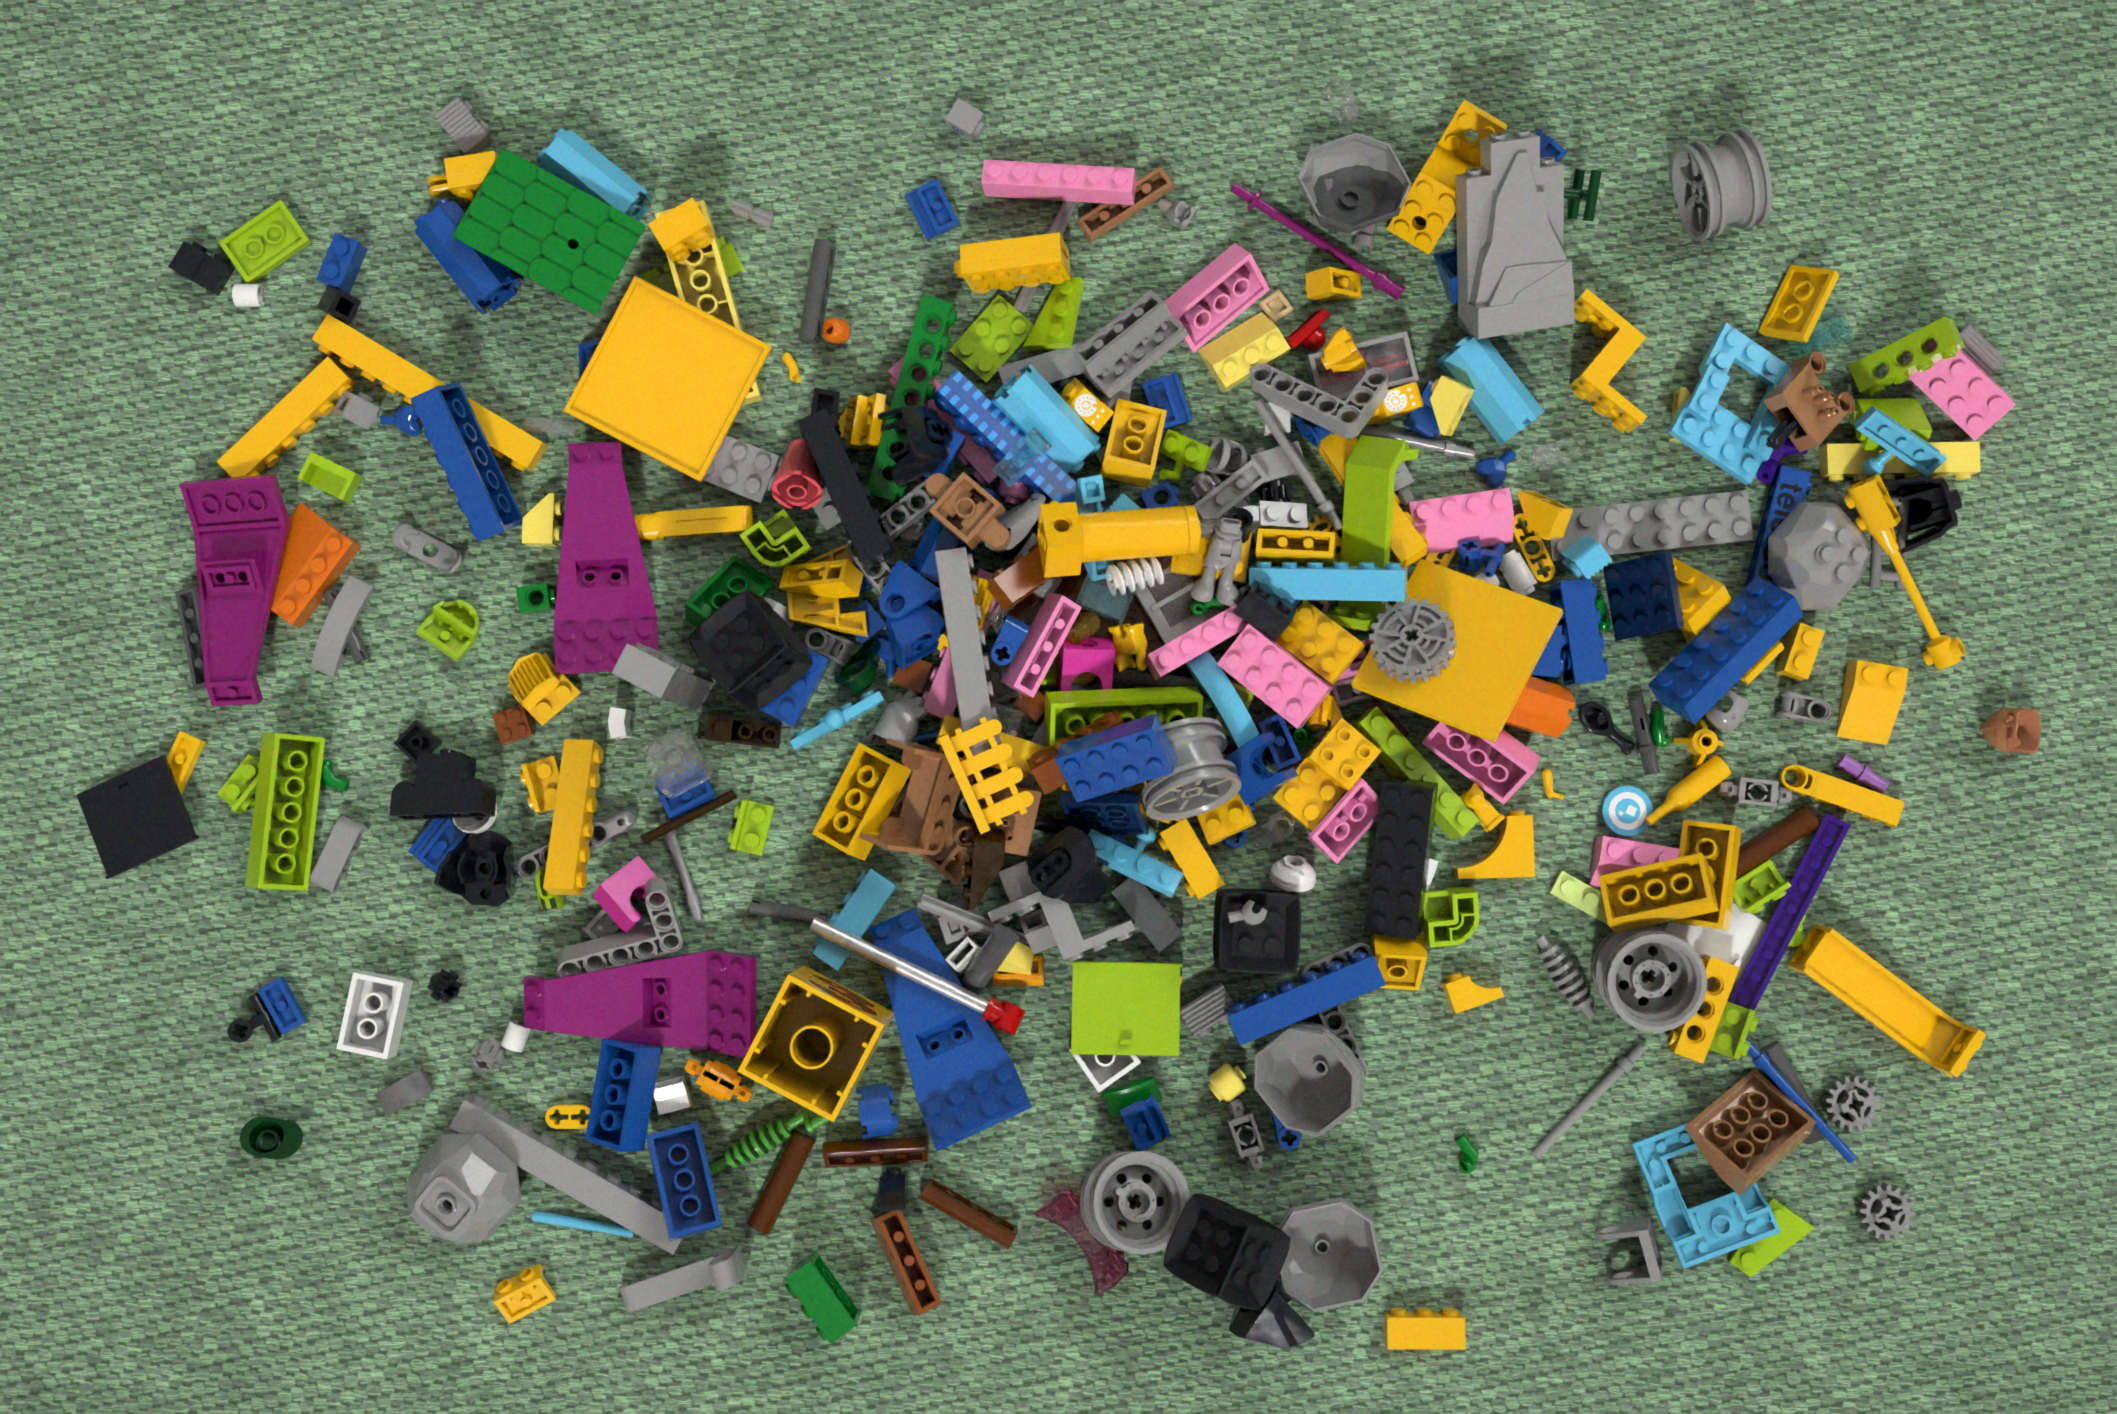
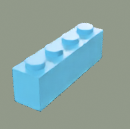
M871 868L869 872L864 870L856 881L860 885L854 893L849 891L842 901L845 907L840 914L835 912L828 923L859 938L863 937L898 886L874 868ZM818 936L812 945L816 948L812 954L837 971L841 969L852 951L821 936Z

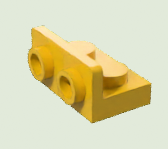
M556 756L521 764L520 778L522 783L527 785L530 794L527 795V801L531 810L534 809L535 813L553 810L560 772Z
M540 1263L534 1267L525 1268L520 1274L511 1279L502 1280L494 1288L493 1302L509 1324L556 1300V1293L543 1277V1267Z

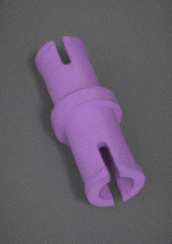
M1846 753L1840 757L1835 765L1854 777V781L1857 783L1862 782L1878 793H1883L1890 781L1871 771L1870 766L1860 764Z

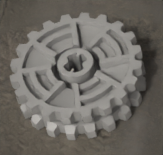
M1410 598L1407 603L1397 602V605L1394 607L1388 605L1385 607L1386 613H1379L1376 616L1378 622L1371 625V630L1374 633L1369 634L1370 648L1374 661L1378 662V668L1380 671L1386 669L1387 677L1392 678L1396 676L1397 681L1401 683L1405 679H1409L1411 684H1416L1417 679H1422L1424 682L1429 681V676L1434 675L1437 677L1441 674V668L1447 669L1449 667L1448 659L1454 658L1455 651L1453 648L1457 647V641L1455 639L1453 621L1448 620L1449 615L1446 610L1439 611L1440 605L1437 603L1429 605L1427 599L1416 602L1415 598Z

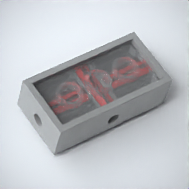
M1407 331L1355 343L1367 365L1359 371L1333 372L1332 369L1326 370L1320 356L1324 355L1323 351L1309 354L1305 360L1310 385L1343 401L1347 399L1363 375L1373 367L1382 368L1387 372L1388 390L1419 381Z

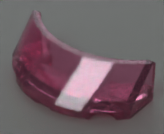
M1064 1189L1036 1210L1034 1214L1036 1217L1045 1218L1059 1225L1078 1243L1090 1265L1094 1280V1292L1098 1296L1118 1284L1128 1273L1129 1263L1125 1261L1123 1251L1109 1248L1092 1236L1081 1216L1080 1196L1074 1194L1072 1190Z

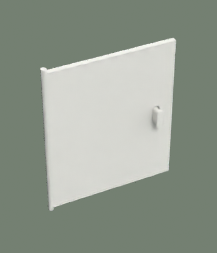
M1733 903L1729 931L1681 925L1673 922H1668L1664 929L1691 945L1700 958H1702L1703 954L1740 967L1728 997L1729 1000L1768 923L1751 913L1740 912L1736 904ZM1655 946L1653 947L1649 955L1652 956V954L1657 950ZM1671 962L1668 965L1670 972L1675 971V962ZM1713 977L1707 979V990L1714 986ZM1703 1001L1702 1005L1700 1006V1007L1703 1008V1009H1705V1002H1704V1001Z

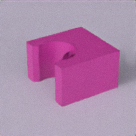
M1066 637L1059 649L1056 683L1058 691H1071L1073 679L1085 672L1097 675L1096 681L1099 690L1112 689L1115 648L1111 638Z
M637 856L601 883L592 896L621 930L627 934L641 919L639 913L633 909L630 898L641 897L645 899L644 886L646 882L652 878H657V876Z

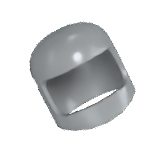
M1216 436L1211 438L1206 444L1213 448L1205 468L1206 471L1230 477L1247 463V452L1240 443Z
M1730 689L1725 694L1732 699L1730 709L1727 712H1722L1712 707L1704 715L1706 721L1711 726L1722 731L1736 729L1750 706L1747 700Z

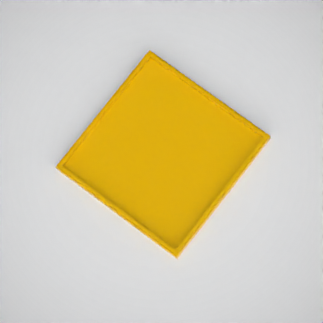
M634 276L563 411L702 483L768 358L772 346Z
M1420 559L1407 582V599L1404 603L1409 602L1410 598H1415L1416 602L1427 599L1429 605L1434 603L1440 605V612L1447 611L1449 615L1448 620L1453 621L1455 639L1457 641V647L1453 648L1455 651L1454 658L1448 659L1449 667L1447 669L1441 668L1439 676H1429V681L1424 682L1422 679H1417L1416 684H1411L1409 679H1405L1401 683L1397 681L1396 676L1392 678L1387 677L1386 669L1380 671L1377 666L1378 662L1374 661L1370 648L1351 682L1352 688L1495 743L1563 615V609Z

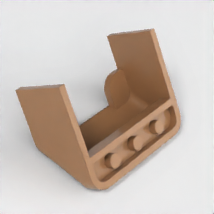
M887 738L886 743L903 749L902 763L905 767L913 769L900 816L887 818L881 826L879 835L860 833L859 838L886 850L937 855L944 846L960 792V786L943 751L917 743Z

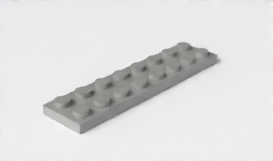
M1747 490L1575 508L1563 538L1548 540L1550 558L1552 562L1563 561L1564 558L1561 552L1583 535L1597 540L1609 556L1752 541L1753 532Z

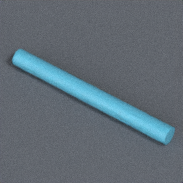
M534 1211L532 1215V1221L628 1237H634L635 1234L620 1224Z

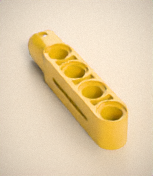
M744 505L661 511L634 516L640 541L664 540V537L673 536V539L689 538V535L705 537L714 536V533L732 535L739 534V531H746L753 526L752 506Z
M1800 765L1785 766L1779 773V782L1782 787L1802 796L1815 797L1814 800L1828 805H1838L1839 809L1850 813L1863 814L1862 817L1876 822H1886L1887 826H1898L1905 805L1903 801ZM1787 770H1792L1797 774V781L1793 785H1788L1785 782L1784 775Z

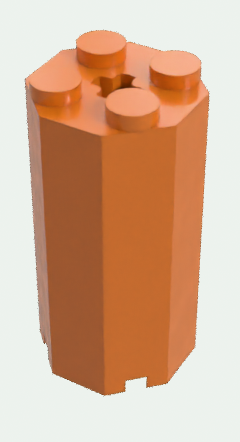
M1530 676L1505 724L1546 737L1558 738L1570 725L1572 717L1568 716L1569 709L1574 710L1575 707L1571 689Z

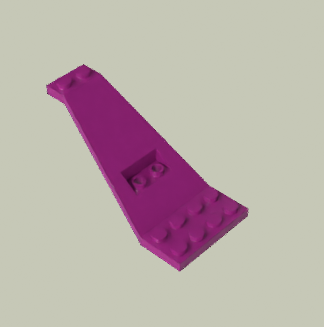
M621 442L568 443L569 472L553 624L555 673L559 675L612 672L627 643L635 646L638 642L659 651L657 616L622 467ZM619 576L620 579L613 580L612 577ZM593 577L594 580L587 581L586 578Z
M711 949L556 978L534 975L523 977L525 1028L705 1050L745 1058L756 1037V956Z

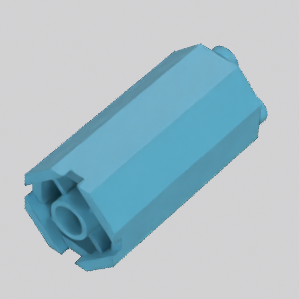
M564 129L558 130L553 137V142L548 148L542 149L537 156L540 168L609 206L620 210L637 221L648 210L644 206L646 200L649 203L652 201V196L646 189L571 129L568 131Z
M1470 334L1468 337L1466 336L1460 340L1454 349L1448 351L1437 360L1440 364L1439 368L1446 376L1475 389L1468 405L1500 446L1544 413V410L1488 338L1477 339Z
M1031 364L1025 365L1019 370L1022 374L1019 377L1013 374L995 392V398H992L991 402L1066 474L1070 472L1075 474L1083 467V460L1087 455H1093L1101 447V444L1098 442L1099 437Z

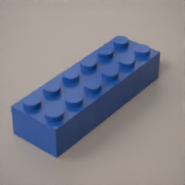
M460 382L437 386L411 398L413 411L421 420L424 434L428 441L431 442L436 452V459L447 475L448 485L454 490L458 498L459 508L465 513L470 524V531L477 538L478 542L521 525L523 521L522 513Z
M1756 576L1648 684L1658 702L1695 725L1804 615L1795 596Z
M1361 950L1347 956V961L1342 963L1337 960L1323 966V971L1318 973L1314 972V970L1308 971L1299 976L1301 979L1293 983L1287 980L1275 986L1277 990L1270 993L1263 990L1253 994V1000L1246 1003L1239 1000L1229 1004V1010L1224 1011V1014L1236 1042L1241 1046L1385 986V981L1374 955L1362 952Z

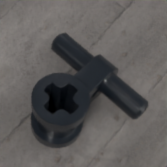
M258 993L248 998L257 1016L249 1020L246 1018L235 1019L228 1027L229 1038L238 1043L248 1040L253 1033V1029L261 1025L264 1026L273 1042L281 1038L273 1017ZM239 1023L240 1026L246 1025L248 1027L245 1031L246 1036L242 1037L241 1034H234L233 1031L237 1028L236 1024Z

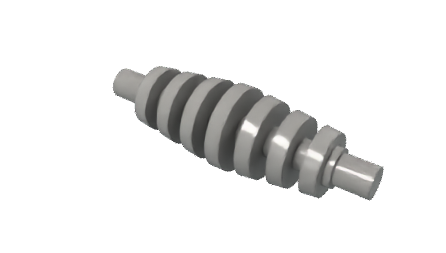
M1544 934L1538 936L1535 939L1541 948L1538 955L1540 959L1547 957V960L1543 962L1545 968L1553 966L1548 971L1549 977L1552 978L1559 975L1552 981L1554 986L1563 985L1558 989L1562 995L1570 992L1565 999L1569 1003L1576 1001L1572 1007L1575 1010H1582L1587 1019L1596 1016V1012L1591 1006L1592 996L1590 994L1584 996L1588 992L1587 986L1579 987L1584 982L1582 976L1575 977L1579 973L1577 967L1570 968L1573 965L1570 959L1562 961L1566 955L1563 951L1556 953L1559 949L1556 943H1549Z

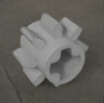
M1207 471L1201 472L1191 480L1193 487L1190 492L1198 501L1221 484V480L1214 473L1209 475Z
M490 1038L483 1040L482 1044L476 1042L471 1051L474 1065L484 1071L491 1070L493 1066L500 1067L505 1052L501 1050L502 1046L500 1043Z

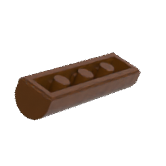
M1802 806L1740 845L1736 880L1819 828V822L1813 812L1808 807Z
M793 1129L792 1135L789 1137L747 1221L751 1228L764 1234L771 1233L816 1139Z
M927 1137L823 1142L822 1154L825 1168L928 1162Z
M928 1179L918 1199L1004 1248H1010L1016 1238L1018 1227L934 1179Z

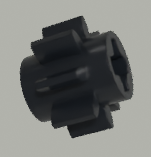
M1283 480L1269 481L1265 483L1266 488L1261 489V501H1291V486L1285 487Z
M441 969L440 973L432 975L427 986L428 989L433 991L430 996L437 1001L441 999L445 1003L457 997L462 986L461 983L456 981L459 975L453 971L447 972L444 969Z

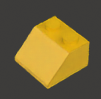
M1373 933L1370 948L1386 984L1380 988L1419 991L1427 960L1425 934L1420 933L1416 940Z

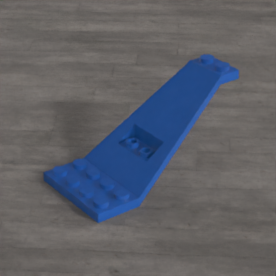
M915 907L869 928L875 946L963 987L925 930ZM881 966L917 1102L937 1151L1032 1108L1014 1063L987 1022L981 1019V1013ZM962 1034L961 1038L955 1039L956 1036ZM939 1045L937 1049L932 1050L934 1046Z

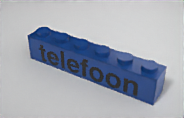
M1785 465L1777 467L1775 476L1770 483L1744 588L1756 576L1778 587L1768 575V537L1799 502L1805 501V497L1809 494L1812 487V481H1810L1811 472Z

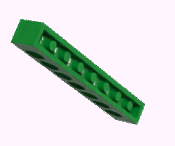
M922 295L889 411L908 406L907 399L912 394L919 396V402L916 406L927 407L928 400H932L931 397L936 391V386L933 385L935 376L940 375L943 367V361L940 360L943 350L947 351L950 343V336H948L949 328L955 325L958 312L955 311L956 307L952 303ZM935 320L940 321V329L937 332H929V324ZM932 345V355L922 357L921 351L923 347ZM921 369L925 370V379L921 382H916L914 379L915 373ZM902 418L888 419L886 420L885 425L900 420ZM894 429L883 430L867 485L871 495L893 502H898L900 498L905 496L907 484L897 487L894 480H887L886 472L896 464L889 457L890 454H893V447L897 443H903L905 447L909 441L906 431L897 434Z

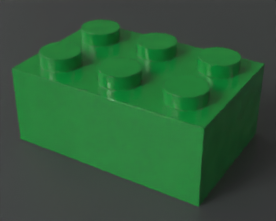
M817 1251L790 1270L785 1279L787 1282L785 1284L786 1289L792 1297L797 1296L802 1303L800 1306L801 1310L808 1319L812 1317L817 1324L816 1330L823 1340L827 1339L832 1344L857 1325L861 1315L860 1311Z

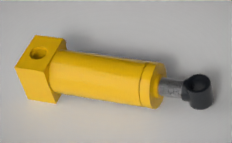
M1051 501L1049 504H1040L1037 540L1044 578L1080 575L1081 564L1087 562L1197 554L1201 538H1213L1215 529L1220 526L1222 518L1199 520L1194 505L1078 514L1076 502L1058 503L1057 501ZM1235 508L1228 515L1222 516V518L1238 519L1242 522L1240 530L1243 534L1241 539L1242 543H1245L1250 537L1253 524L1252 514L1244 508Z

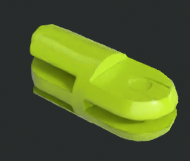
M539 867L535 876V891L540 907L543 909L546 904L547 909H554L555 904H557L558 909L563 908L566 904L565 896L552 895L543 889L545 867Z

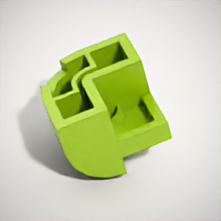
M782 509L764 523L758 521L740 534V537L752 554L763 565L771 568H783L790 565L813 549L785 509Z
M1444 887L1441 890L1426 891L1422 918L1423 934H1425L1426 944L1433 948L1465 943L1479 926L1478 892L1467 887Z

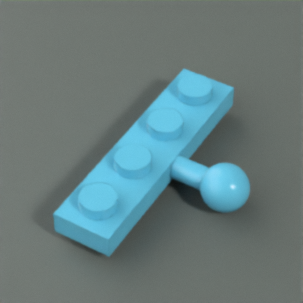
M1873 405L1853 423L1858 431L1885 448L1877 457H1869L1863 462L1862 470L1869 477L1878 473L1880 475L1884 470V463L1893 455L1927 477L1947 460L1943 452Z
M871 690L860 696L862 701L855 705H852L850 702L839 709L829 710L824 717L816 721V727L810 730L805 727L793 734L795 738L790 743L794 750H800L886 701L880 691L875 693L874 690Z
M1149 826L1148 835H1136L1137 842L1134 848L1091 828L1088 836L1094 844L1097 862L1166 896L1173 897L1184 873L1143 854L1146 845L1152 844L1156 839V832L1153 827Z

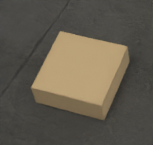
M1280 289L1258 304L1264 314L1274 324L1294 310Z

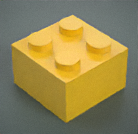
M693 197L648 223L672 263L684 261L691 255L690 252L698 247L703 249L713 242L712 239L716 237Z

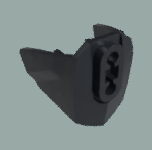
M903 406L890 411L878 412L879 420L902 418L882 426L884 431L894 429L897 434L907 432L909 441L903 450L889 455L890 459L896 462L890 469L897 487L935 470L941 461L949 457L950 448L948 442L953 440V433L948 423L942 421L934 409L923 406Z
M1920 475L1883 482L1890 491L1922 488L1899 495L1898 502L1916 499L1926 502L1929 508L1928 515L1920 523L1906 528L1909 533L1930 527L1933 528L1906 540L1905 547L1901 549L1902 554L1937 540L1948 530L1958 526L1955 510L1962 508L1961 498L1957 489L1949 490V486L1943 476L1931 478Z
M1071 825L1041 845L1028 861V874L1031 877L1032 883L1037 886L1041 894L1052 899H1060L1066 903L1086 904L1099 902L1106 891L1109 878L1100 868V864L1097 863L1096 851L1091 838L1083 830ZM1043 872H1047L1048 874H1045V875H1044V880L1042 881V880H1041V875H1042V873H1043Z
M494 831L481 832L471 836L446 854L445 859L438 866L434 884L446 892L461 895L471 905L500 906L508 901L510 897L514 896L513 842ZM487 863L490 866L489 872L485 870V865ZM487 888L491 891L490 898H486L483 894Z
M1279 1277L1268 1300L1261 1309L1250 1310L1238 1306L1235 1307L1228 1329L1240 1338L1270 1344L1282 1349L1299 1346L1315 1336L1310 1326L1287 1304L1293 1299L1281 1292V1280Z

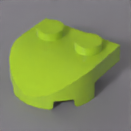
M459 599L451 602L441 601L432 607L433 612L416 629V634L458 663L477 641L480 630L478 614L465 601Z

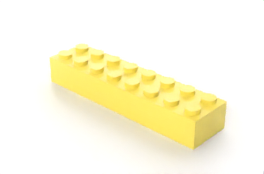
M705 201L696 202L716 236ZM672 209L655 213L656 219ZM717 237L712 239L713 242L703 249L698 247L690 252L691 255L684 261L672 263L667 256L680 299L743 331ZM757 378L742 406L763 400Z

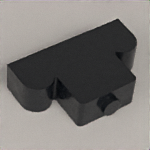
M442 749L440 753L420 754L417 757L415 784L403 781L395 785L391 794L389 816L403 821L495 816L496 790L493 785L475 778L476 759L469 755L449 749Z

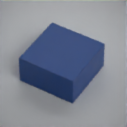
M867 600L852 611H866L869 637L855 635L862 645L887 625Z

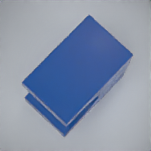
M1273 731L1258 735L1223 758L1224 760L1231 761L1236 766L1242 785L1238 793L1245 805L1260 801L1298 776L1294 768L1272 774L1265 768L1263 752L1268 745L1275 743L1277 740Z

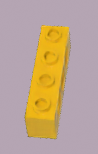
M1706 954L1702 955L1701 960L1705 965L1707 979L1713 977L1714 986L1706 991L1703 1000L1705 1002V1010L1700 1014L1696 1013L1689 1021L1675 1028V1030H1671L1667 1038L1668 1050L1702 1064L1708 1053L1740 968ZM1695 1025L1696 1034L1688 1038V1028Z

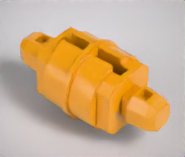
M695 1059L688 1060L684 1069L692 1076L695 1074L699 1076L695 1082L701 1086L699 1090L720 1101L724 1098L730 1101L733 1094L737 1096L736 1099L743 1102L749 1101L753 1092L744 1084L743 1086L739 1085L742 1077L737 1075V1070L716 1059L714 1063L707 1060L705 1066L700 1065L701 1062ZM704 1071L717 1076L718 1080L714 1081L704 1076ZM722 1079L734 1085L733 1090L719 1084L720 1080Z

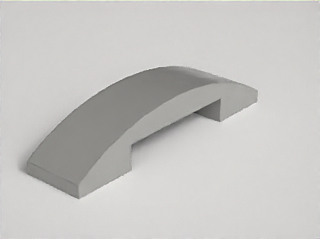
M352 575L348 577L322 627L314 650L311 668L335 678L345 657L343 651L361 609L366 608L374 585Z

